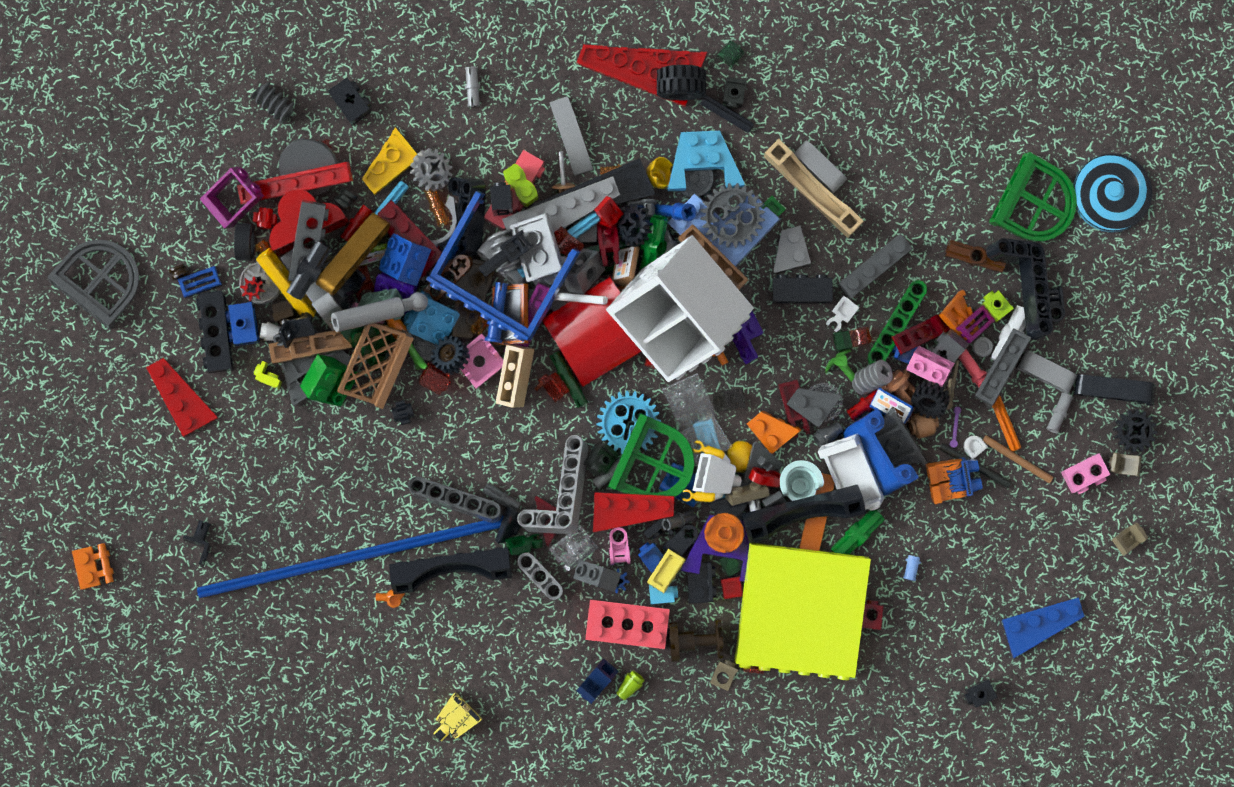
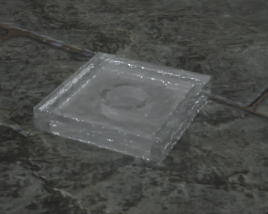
M712 413L681 431L695 450L701 449L699 444L694 443L695 441H701L705 447L711 446L724 452L733 447ZM704 452L694 453V460L697 465H699L700 456Z

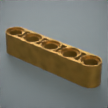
M372 213L319 275L316 285L327 293L329 292L330 295H335L385 236L390 228V223L377 214Z

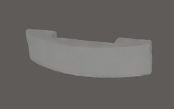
M568 96L549 102L574 176L593 170Z

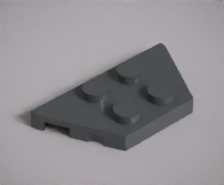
M891 408L883 417V428L876 432L875 435L894 468L903 464L910 465L911 463H922V466L928 464L927 458L895 408Z

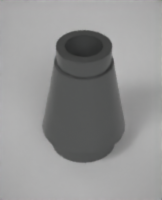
M836 422L817 430L816 434L813 435V439L821 447L833 442L843 432V428Z

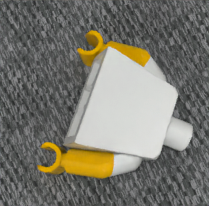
M701 441L694 442L699 444L701 449L695 450L692 448L693 453L699 454L704 452L700 456L693 491H696V493L685 489L682 492H689L690 498H682V500L687 502L695 499V501L713 502L722 498L724 494H730L732 487L741 485V477L735 475L736 466L730 464V459L724 451L711 446L705 447Z

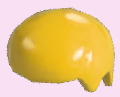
M656 158L646 169L650 183L655 188L665 189L668 187L673 164L667 158Z
M746 441L734 442L727 451L730 464L736 466V473H745L753 446Z

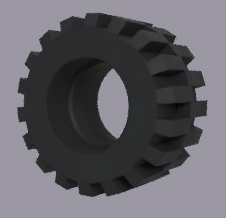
M669 65L658 69L657 95L668 100H694L705 96L706 70L694 65Z

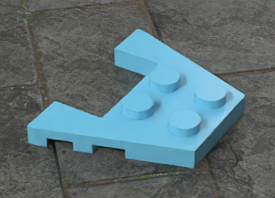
M720 130L681 132L667 188L668 192L685 191V171L723 169L726 189L728 188V183H731L732 188H735L736 183H739L740 188L744 187V181Z

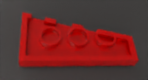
M164 358L146 367L183 437L218 419V416Z
M595 492L593 532L674 516L675 496Z

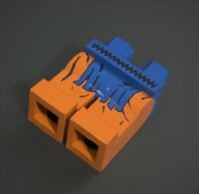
M962 457L925 464L931 498L934 504L955 498L972 496L973 492L983 489L980 477L970 479L971 472L979 471V464L976 459L966 460Z

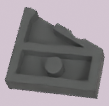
M798 388L786 405L819 428L841 396Z

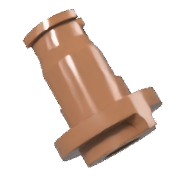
M898 369L892 373V381L881 388L888 393L893 392L897 398L912 406L911 399L916 388L908 380L910 372L906 369L903 371Z

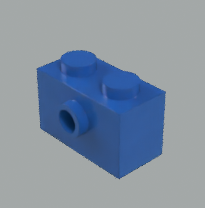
M247 302L228 305L229 311H226V318L228 323L231 322L232 330H229L230 342H233L235 346L260 343L254 303Z

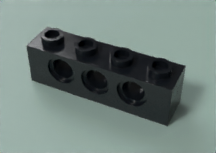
M221 290L199 293V299H196L198 311L201 310V318L198 321L199 328L203 330L204 336L201 338V347L205 349L206 357H203L204 369H207L209 373L233 371L229 323L226 318L227 304L225 292ZM216 308V316L209 318V309ZM218 327L219 334L216 337H211L210 330ZM215 347H220L221 354L214 357L212 350Z

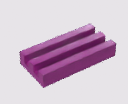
M982 305L956 329L962 332L961 336L963 338L966 337L968 343H971L995 319ZM981 312L984 313L969 328H965ZM987 317L988 321L971 335L970 332Z

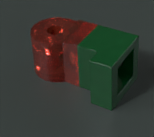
M869 327L837 332L832 335L836 352L872 343Z

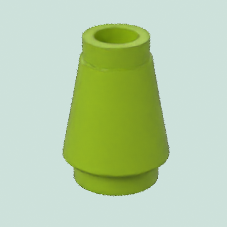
M632 670L631 673H627L616 694L621 699L626 700L643 686L644 678Z

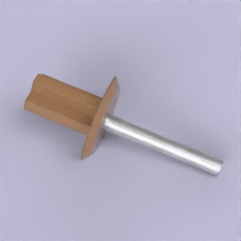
M563 151L559 152L561 183L551 187L559 189V193L576 186L573 183L565 182Z

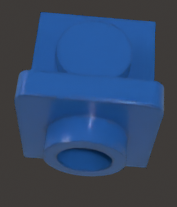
M647 542L639 548L641 553L638 556L650 572L653 573L663 558V554L654 543L650 545Z

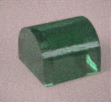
M730 40L717 54V57L732 69L744 55V51Z

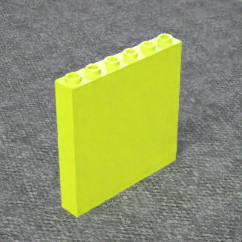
M750 543L735 663L739 664V667L750 669L751 666H758L760 670L770 671L771 668L779 669L778 671L782 673H790L792 670L809 676L810 673H818V676L823 678H830V675L838 676V679L849 680L850 677L855 678L871 559L866 556Z

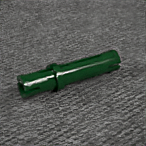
M561 351L550 355L549 357L558 371L556 372L557 375L563 380L577 408L587 404L588 401Z

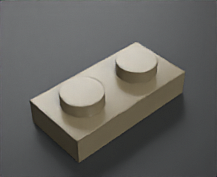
M751 482L743 487H733L730 494H725V499L734 506L769 496V489L765 485Z

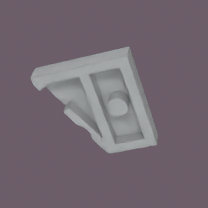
M801 225L781 231L773 270L774 274L811 264Z

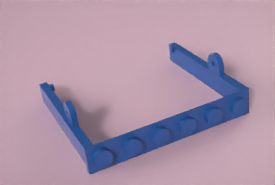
M476 191L434 269L426 280L431 282L430 286L439 291L441 289L446 291L449 298L455 301L459 299L464 302V306L467 309L479 311L482 318L488 321L492 319L497 322V326L504 331L510 330L515 333V338L521 341L531 340L544 316L551 308L553 300L581 251L572 249L569 252L566 261L529 327L523 326L441 276L448 261L456 255L459 249L457 244L479 204L484 203L482 199L485 194L481 191Z

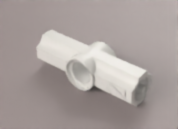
M1017 305L1008 323L1003 327L998 338L999 342L990 358L993 361L997 358L1013 328L1024 333L1023 330L1026 326L1024 307Z

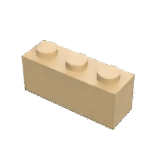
M506 345L496 404L512 408L524 407L534 354L533 348L520 345Z

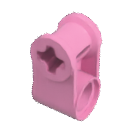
M621 527L612 529L610 532L609 548L611 566L614 563L627 562V564H631L627 532ZM617 530L624 533V539L620 542L613 539V533Z

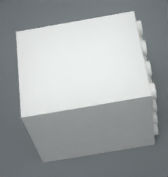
M691 235L642 268L606 310L666 381L670 382L675 378L679 380L686 374V371L692 372L699 366V363L705 364L712 358V355L718 356L725 350L724 345L733 340L734 337L732 335L736 334L742 328L741 324L751 317L749 314L754 307L695 237Z

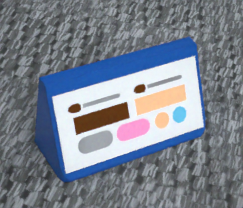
M880 387L869 406L874 410L879 409L884 416L894 407L904 424L914 410L913 406Z

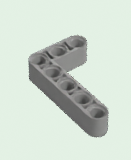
M293 249L280 257L289 271ZM315 281L308 288L306 295L311 300L318 314L334 331L333 325L330 322L331 314L342 311L334 297L317 286Z
M572 435L566 440L556 511L523 510L518 514L517 521L519 525L528 532L572 534L577 530L586 471L584 462L588 456V445L581 437ZM580 443L579 448L574 450V446ZM578 462L577 466L571 469L573 463ZM575 481V484L569 488V484ZM572 500V504L566 507L567 502ZM532 517L531 522L526 524V521ZM551 518L550 523L545 525V521ZM567 519H570L569 524L563 526L564 522Z

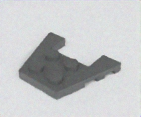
M343 350L322 354L333 357L348 366L351 359ZM316 356L281 362L291 403L294 407L307 399L298 379L307 374Z

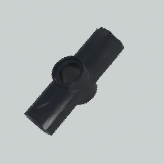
M317 240L308 256L300 263L296 271L297 274L286 292L294 298L302 300L310 285L318 278L322 265L332 248Z

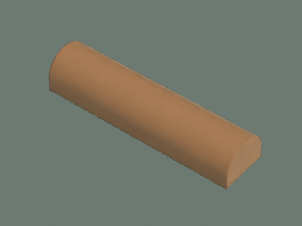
M693 224L679 236L678 240L682 242L693 235L738 290L749 281Z

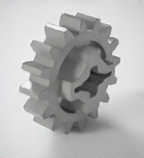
M430 148L426 151H420L418 155L413 157L414 161L410 164L414 168L410 174H415L416 176L413 181L418 180L420 182L418 186L424 185L426 191L430 188L433 192L437 189L441 190L448 184L449 178L453 175L449 172L452 166L447 165L450 160L443 158L444 153L438 155L437 149L431 152Z

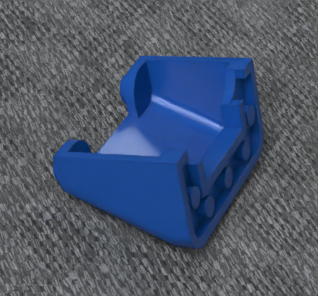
M876 409L849 425L843 432V438L855 434L859 435L882 494L886 496L919 477L913 467L908 464L894 468L875 435L884 426V418L879 409Z

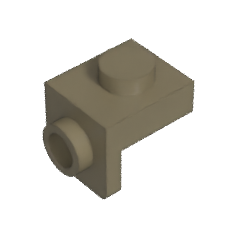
M1113 452V457H1110L1109 468L1115 474L1139 477L1142 457Z
M1135 523L1125 528L1111 540L1124 556L1140 543L1146 541L1148 536L1145 534L1144 529L1138 523Z

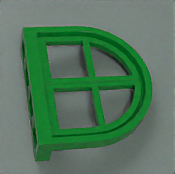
M1031 152L1024 153L988 223L1000 226L1028 241L1039 242L1053 239L1063 233L1074 218L1077 200L1073 184L1068 176L1059 168ZM1035 168L1053 178L1042 200L1024 190ZM1056 182L1061 186L1065 196L1064 212L1046 203ZM1020 197L1038 206L1027 229L1009 219ZM1042 209L1060 219L1056 225L1048 230L1032 231Z
M640 413L608 487L625 494L678 496L688 486L694 472L695 460L690 443L677 429ZM649 428L670 437L659 461L639 452ZM673 440L679 445L684 456L683 471L663 463ZM636 459L656 467L646 491L626 483ZM660 469L680 478L673 487L666 491L650 492Z

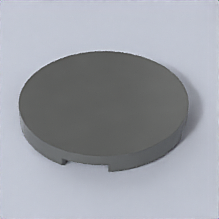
M300 138L291 142L282 152L279 159V171L282 176L338 164L333 151L325 143L313 139ZM331 186L308 190L306 192L310 193L312 196L320 195L326 192Z

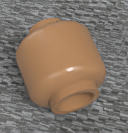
M920 412L913 414L911 419L908 420L911 435L918 439L935 435L936 428L939 427L937 416L936 419H932L931 416L926 418L925 414L923 416L919 415Z

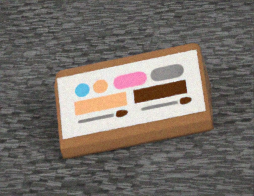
M628 247L618 251L620 264H615L612 276L614 283L625 287L634 278L639 247Z

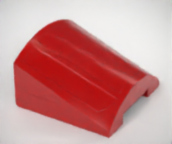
M610 277L584 294L605 296L608 299L607 304L569 302L542 320L582 387L641 352L606 310L620 294V291Z

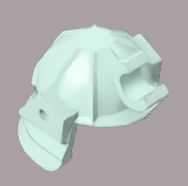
M799 460L788 464L780 476V488L783 497L788 496L792 501L814 496L816 490H820L824 485L821 471L816 465L808 461Z

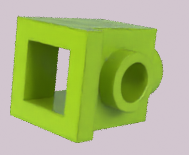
M999 290L996 293L993 291L989 292L983 297L985 301L981 304L992 315L995 322L1014 309ZM994 301H999L1000 307H995Z

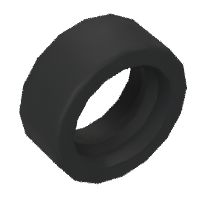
M237 223L234 233L235 259L251 261L254 255V226L248 223Z

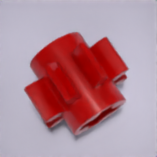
M259 208L258 212H253L252 221L257 223L256 228L271 230L272 225L277 224V216L273 214V209Z
M254 276L252 281L245 278V286H240L245 291L242 297L249 295V301L251 302L253 297L260 300V292H265L260 287L263 282L256 283V277ZM251 284L253 286L257 285V287L255 288L256 293L254 294L252 292L248 293V291L250 290L249 285Z

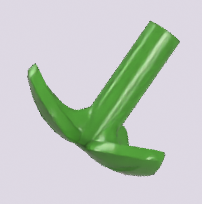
M851 349L840 351L836 354L835 358L830 359L825 373L827 374L828 370L833 365H836L852 382L855 373L848 366L846 357L847 353L852 352Z

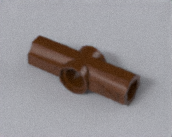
M949 240L945 252V257L999 273L1003 272L1006 265L1004 262L990 260L986 250L982 247H974L954 240ZM972 252L979 253V261L973 260Z

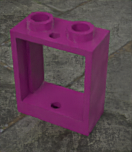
M241 167L230 168L200 198L224 229L234 227L264 197L260 192L261 188L249 179L248 173ZM236 177L252 198L232 216L216 196Z

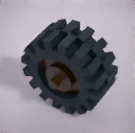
M445 336L444 341L439 339V345L435 343L434 347L436 349L431 351L434 354L431 355L432 363L445 374L454 375V372L459 373V368L463 370L465 368L463 364H468L469 362L466 360V358H470L468 354L469 349L456 337L450 336L449 338Z

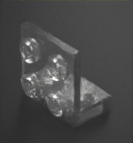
M698 373L662 389L680 430H684L693 426V424L716 415Z

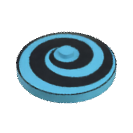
M1104 154L1093 158L1078 172L1073 185L1077 200L1076 210L1081 218L1090 226L1105 232H1120L1133 227L1146 215L1152 201V185L1148 174L1138 162L1121 154Z

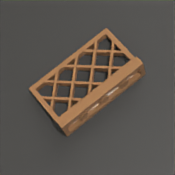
M380 323L365 325L337 389L338 393L372 403L376 407L383 409L414 339L411 333ZM371 326L378 328L380 334L373 338H369L368 335ZM392 333L398 335L395 342L387 344L385 336ZM383 338L386 346L375 350L372 342ZM370 344L373 352L362 356L360 353L361 348ZM388 350V359L380 362L377 354ZM375 356L378 364L367 368L364 360ZM362 362L365 370L354 374L352 370L354 365ZM380 368L381 376L372 380L369 372ZM367 374L370 382L360 386L356 378ZM355 380L357 388L352 390L344 389L347 382ZM372 385L374 388L372 396L363 395L362 390Z

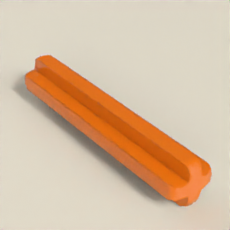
M999 395L993 405V409L1008 446L1014 452L1019 450L1021 445Z

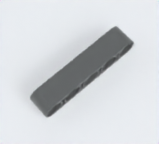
M413 477L408 482L409 491L415 498L490 523H496L502 518L501 508L494 501L421 477ZM416 484L423 485L420 491L413 490ZM433 491H442L439 497H432ZM453 496L460 497V501L458 503H450V500ZM472 502L479 503L476 510L469 509V505ZM492 508L498 510L495 516L487 515L488 511Z

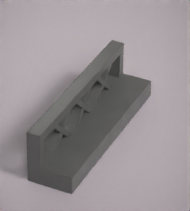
M1013 328L975 394V398L985 402L986 408L990 410L1031 337Z

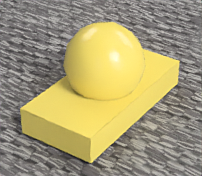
M668 549L647 583L660 592L665 593L686 560Z

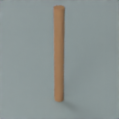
M984 436V443L1047 483L1052 481L1053 476L989 436Z

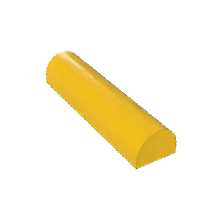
M268 248L256 258V261L299 315L308 312L314 317L316 309L306 294L302 300H299L286 292L292 282L288 280L289 271L273 250Z

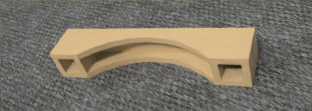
M780 139L765 152L764 158L847 238L862 225L864 221L850 207L826 189Z

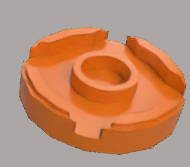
M721 513L712 517L707 522L704 530L708 546L720 553H728L737 549L743 542L745 535L741 521L728 513Z

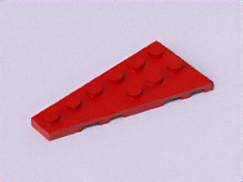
M583 45L576 64L658 96V69L669 65H694L702 67L707 52ZM668 100L683 107H686L688 100Z

